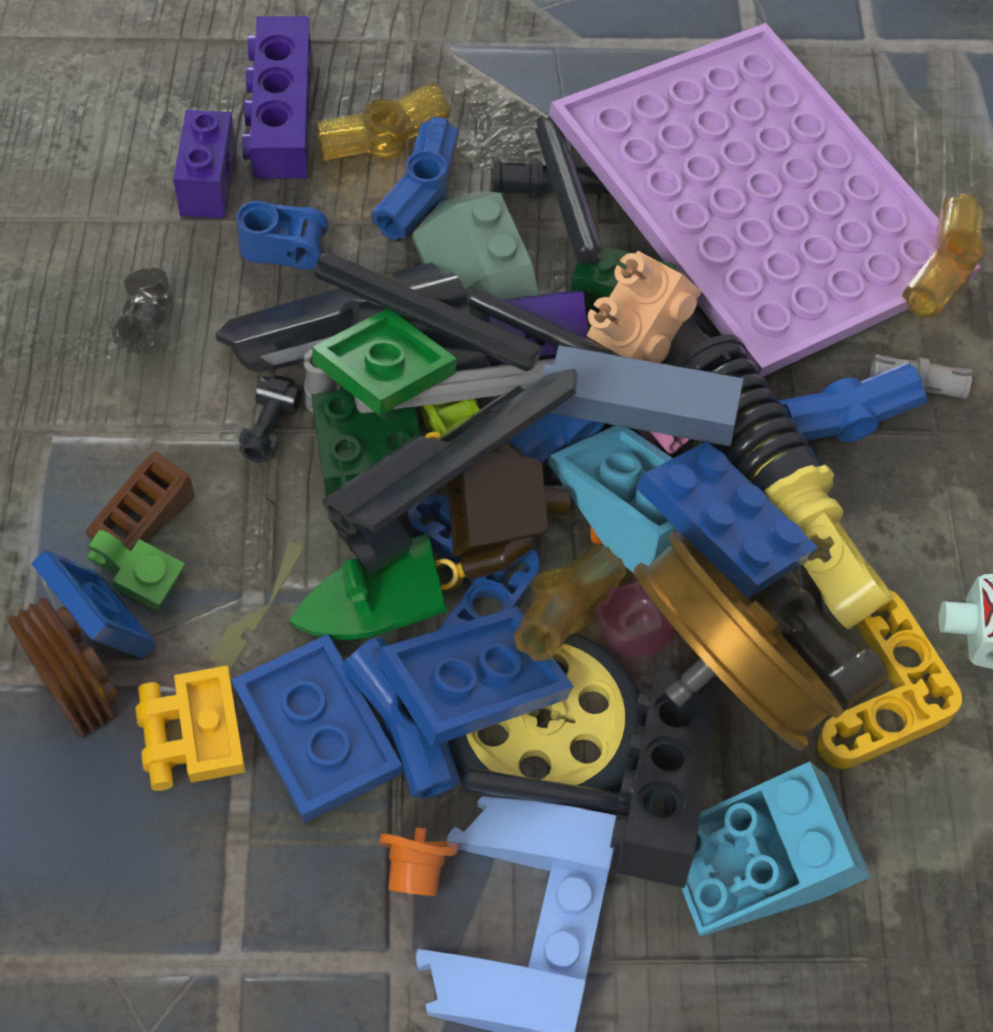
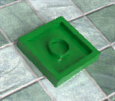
M387 309L312 347V363L379 416L449 378L456 371V357L401 316Z

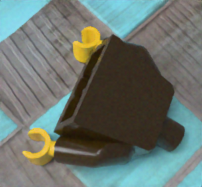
M430 432L425 437L438 439L442 435L437 432ZM508 441L447 483L453 557H463L460 563L448 559L436 561L438 570L446 566H450L453 570L452 580L447 584H441L442 590L453 591L459 588L464 577L472 581L505 571L531 552L534 539L547 532V516H566L569 513L571 502L568 487L566 485L544 486L541 462L538 459L526 457L521 449Z

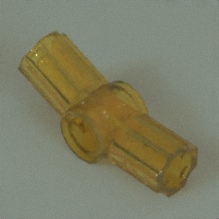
M434 82L431 84L427 83L396 101L391 99L372 101L367 105L364 113L316 121L315 131L322 160L367 152L379 159L397 157L403 152L405 141L418 134L422 122L429 121L431 117L445 119L450 117V106L445 99L443 91Z
M961 193L953 198H945L940 207L934 253L909 283L902 295L908 304V310L922 319L925 317L937 318L956 292L966 285L983 255L984 244L980 239L984 208L979 206L976 197Z
M594 546L567 567L550 569L535 576L530 584L534 601L513 633L517 649L530 655L534 661L552 660L558 648L563 645L566 637L583 629L589 623L587 611L619 586L620 580L626 576L623 560L614 555L609 547Z

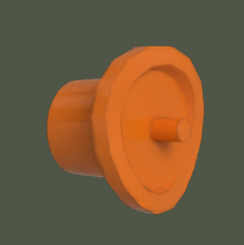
M415 828L414 840L391 834H380L379 844L390 848L389 859H391L388 890L437 896L441 866H444L445 856L457 855L458 844L441 841L425 842L427 829Z

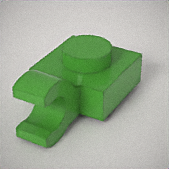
M103 530L97 532L88 547L91 550L87 556L90 562L117 574L113 579L112 589L157 613L182 574L185 565L180 560L140 539L132 551H130L119 539Z

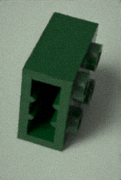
M347 390L311 394L325 498L414 436H420L415 406L391 409L379 416L375 412H359L354 395Z

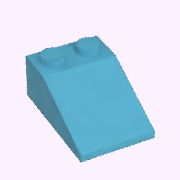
M615 425L549 456V466L562 485L568 487L571 498L611 556L633 572V568L640 562L649 566L671 545L668 536L674 530L682 534L636 489L644 473L673 458L630 428Z

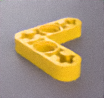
M891 590L889 591L893 599L877 610L879 613L887 611L890 614L887 622L881 616L872 618L869 615L858 623L856 627L895 689L845 710L838 718L831 717L826 721L818 737L817 749L822 759L834 768L848 769L938 730L953 720L962 704V693L958 684L904 601L897 593ZM888 631H890L892 636L888 640H885ZM902 646L909 647L918 653L921 664L913 668L904 667L896 661L893 650ZM927 673L930 674L928 680L924 683L922 678ZM928 693L933 698L941 696L946 702L942 709L936 703L928 705L924 701ZM881 710L894 711L902 718L904 729L895 733L887 732L878 725L876 713ZM863 725L865 734L856 738L850 751L844 744L838 746L833 744L837 732L842 738H849L858 734Z

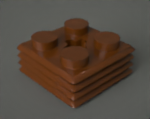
M40 597L38 605L30 603L28 610L20 609L18 616L10 615L8 620L10 627L77 737L85 738L87 731L95 732L97 725L105 726L106 719L114 721L116 713L110 702L119 697L107 677L108 673L92 647L87 646L80 635L81 631L67 608L63 605L54 610L48 599Z

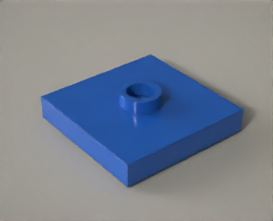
M45 550L31 563L91 640L142 659L156 647L154 639L100 573Z

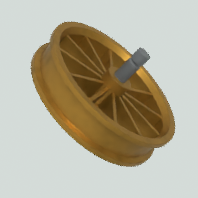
M674 530L668 536L671 545L649 566L640 562L633 568L637 580L654 604L700 657L681 676V680L677 679L665 690L666 694L677 706L681 707L692 697L693 692L700 690L710 679L717 675L778 736L800 751L809 744L806 734L827 715L835 718L844 713L842 706L814 670L776 629L778 623L756 600L752 603L687 538Z

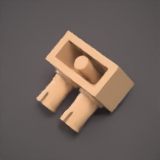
M637 251L636 254H626L621 258L620 261L626 265L625 270L618 265L616 266L615 277L619 282L610 297L599 298L593 304L600 309V312L596 313L590 309L588 320L592 326L586 336L597 344L610 349L616 356L661 363L669 353L671 341L682 323L693 314L697 299L702 290L683 274Z

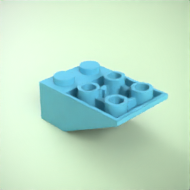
M809 761L700 812L694 858L685 888H682L697 931L700 936H704L821 900L871 878V875L828 776Z

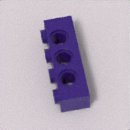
M257 16L256 34H248L249 61H254V66H246L247 93H252V99L244 100L245 126H251V132H243L242 134L243 159L251 160L254 179L308 178L311 82L309 16Z

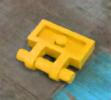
M228 665L174 675L177 695L161 697L160 685L155 682L144 683L138 687L140 703L135 707L137 725L143 728L146 746L141 751L142 766L144 771L149 772L152 790L163 791L173 786L171 769L176 765L184 763L187 764L191 783L246 772ZM180 719L183 739L167 742L165 724L169 720Z

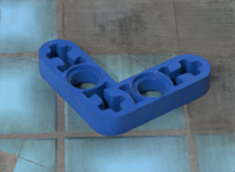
M430 494L408 510V530L413 538L428 533L434 552L448 560L460 563L463 556L453 557L452 534H450L449 539H446V530L451 532L449 500L438 494ZM434 513L439 515V523L431 521L428 525L422 524V516L430 518ZM532 549L531 552L510 566L515 567L520 562L525 565V571H517L512 576L508 589L502 585L507 577V569L476 579L439 630L483 617L473 607L474 603L483 597L497 599L503 607L502 611L516 606L519 608L538 580L539 557L536 551Z

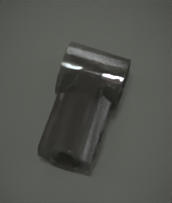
M809 605L797 613L790 623L783 628L782 635L824 682L844 711L852 708L888 682L887 670L879 656L864 644L855 646L818 605L813 607Z

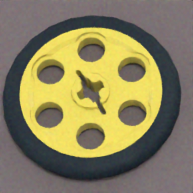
M532 627L553 658L565 666L567 670L566 676L574 686L568 699L541 708L551 710L550 717L553 720L549 721L547 728L538 727L537 718L533 717L538 716L540 709L498 723L508 733V739L500 746L491 747L482 743L478 738V731L447 741L455 766L463 777L467 767L525 777L519 769L520 763L525 758L537 756L543 758L550 767L549 774L541 780L614 791L622 784L625 768L633 769L637 762V759L627 757L633 724L644 726L645 716L635 714L639 689L626 667L605 647L588 637L561 628ZM587 692H598L605 696L609 707L602 713L591 714L582 709L579 704V698ZM590 740L599 747L601 756L595 762L581 763L572 756L570 748L577 741ZM480 793V794H482V795H484V796H487V797H498V798L517 799V798H511V797H505V796H499V795H493V794H487V793Z

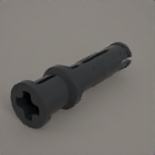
M492 157L490 191L527 194L531 199H536L542 193L555 192L547 166L543 164L542 160L530 158L528 162L501 161L500 157ZM575 165L584 194H611L589 166Z

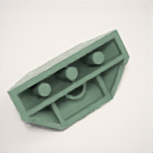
M482 190L442 200L412 233V240L422 265L432 262L445 274L454 272L464 287L468 303L476 288L501 300L539 295L531 259L501 193ZM471 308L473 316L483 320L482 312ZM525 333V336H528L530 338L534 337L528 333Z

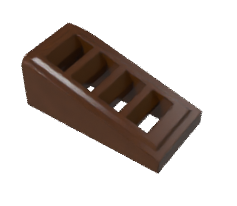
M154 451L141 463L85 530L86 535L93 540L97 532L103 530L115 536L128 550L132 551L139 539L147 542L195 497L191 478L159 452ZM158 483H161L163 486H165L167 488L166 491L163 488H161L158 485ZM145 495L156 501L152 507L142 500ZM130 509L142 518L139 523L126 515ZM115 523L129 533L125 540L110 529Z

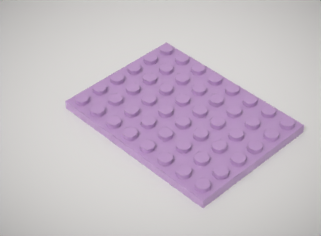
M766 23L551 102L549 116L663 261L675 264V271L683 274L702 290L697 299V304L722 335H735L742 340L747 349L746 359L753 361L758 369V375H768L973 280L981 268Z

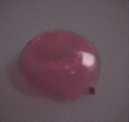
M634 582L620 588L612 587L603 605L597 604L596 606L597 619L605 642L622 655L636 658L652 656L670 643L676 632V629L654 604L639 582Z

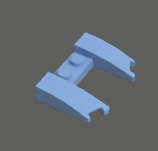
M482 796L478 801V807L483 810L482 813L465 832L454 827L448 834L446 842L458 844L459 850L550 871L529 966L522 967L481 958L418 949L416 954L417 970L420 972L431 969L437 995L436 1001L426 1004L427 1015L492 1032H575L614 850L610 848L616 816L564 805Z

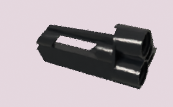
M430 262L384 275L391 280L473 316L471 307L468 306L469 303L464 287L454 272L445 274L439 267ZM338 288L229 319L217 331L215 336L218 342L232 347L236 358L248 370L263 372L304 363L305 354L313 346L385 310V308ZM401 316L456 357V371L488 367L485 353Z
M575 368L548 374L526 390L519 385L507 391L438 439L414 436L322 500L323 506L329 513L327 514L329 520L371 577L410 550L409 547L413 545L397 517L576 394L578 377Z

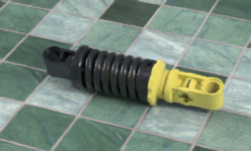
M695 308L693 314L682 323L671 341L666 359L671 366L743 378L731 446L710 444L722 452L741 474L753 485L761 489L765 497L789 520L796 523L803 533L818 546L811 558L802 565L821 591V596L832 614L846 629L850 630L893 598L885 583L866 562L839 522L843 516V509L837 500L828 496L829 491L834 485V473L829 466L824 465L817 459L816 452L812 447L808 446L805 436L798 432V427L794 420L788 418V412L785 407L778 403V398L774 391L768 389V383L765 378L757 374L758 369L753 361L746 359L747 349L742 340L735 335L712 337L707 329V324ZM831 545L832 547L829 549V552L832 558L828 562H825L828 558V555L825 550L828 546Z

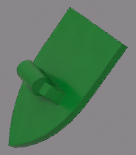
M426 533L412 538L413 545L409 547L410 550L372 577L365 570L360 560L348 559L344 561L340 569L322 581L303 600L290 618V624L298 630L316 637L329 634L331 639L352 640L387 633L447 612L429 534Z

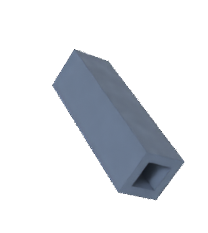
M561 345L558 346L555 363L546 362L542 378L551 373L574 368L578 374L576 394L549 413L731 446L743 378Z

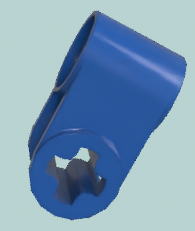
M263 201L246 203L237 213L239 252L246 260L254 263H270L292 266L298 269H313L317 264V259L323 254L320 248L321 237L327 232L328 219L322 212L311 207H291L269 204ZM304 221H308L307 229L304 228ZM302 248L306 251L305 256L301 255Z

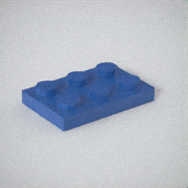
M708 441L644 473L636 486V489L747 598L752 597L807 562L818 548L796 523L789 520L765 497L761 489L753 485L728 461L722 452L715 449Z
M517 606L382 647L377 659V663L431 747L567 700L574 687Z
M329 634L231 679L232 688L303 823L403 774L399 758L360 689L342 668L344 661Z

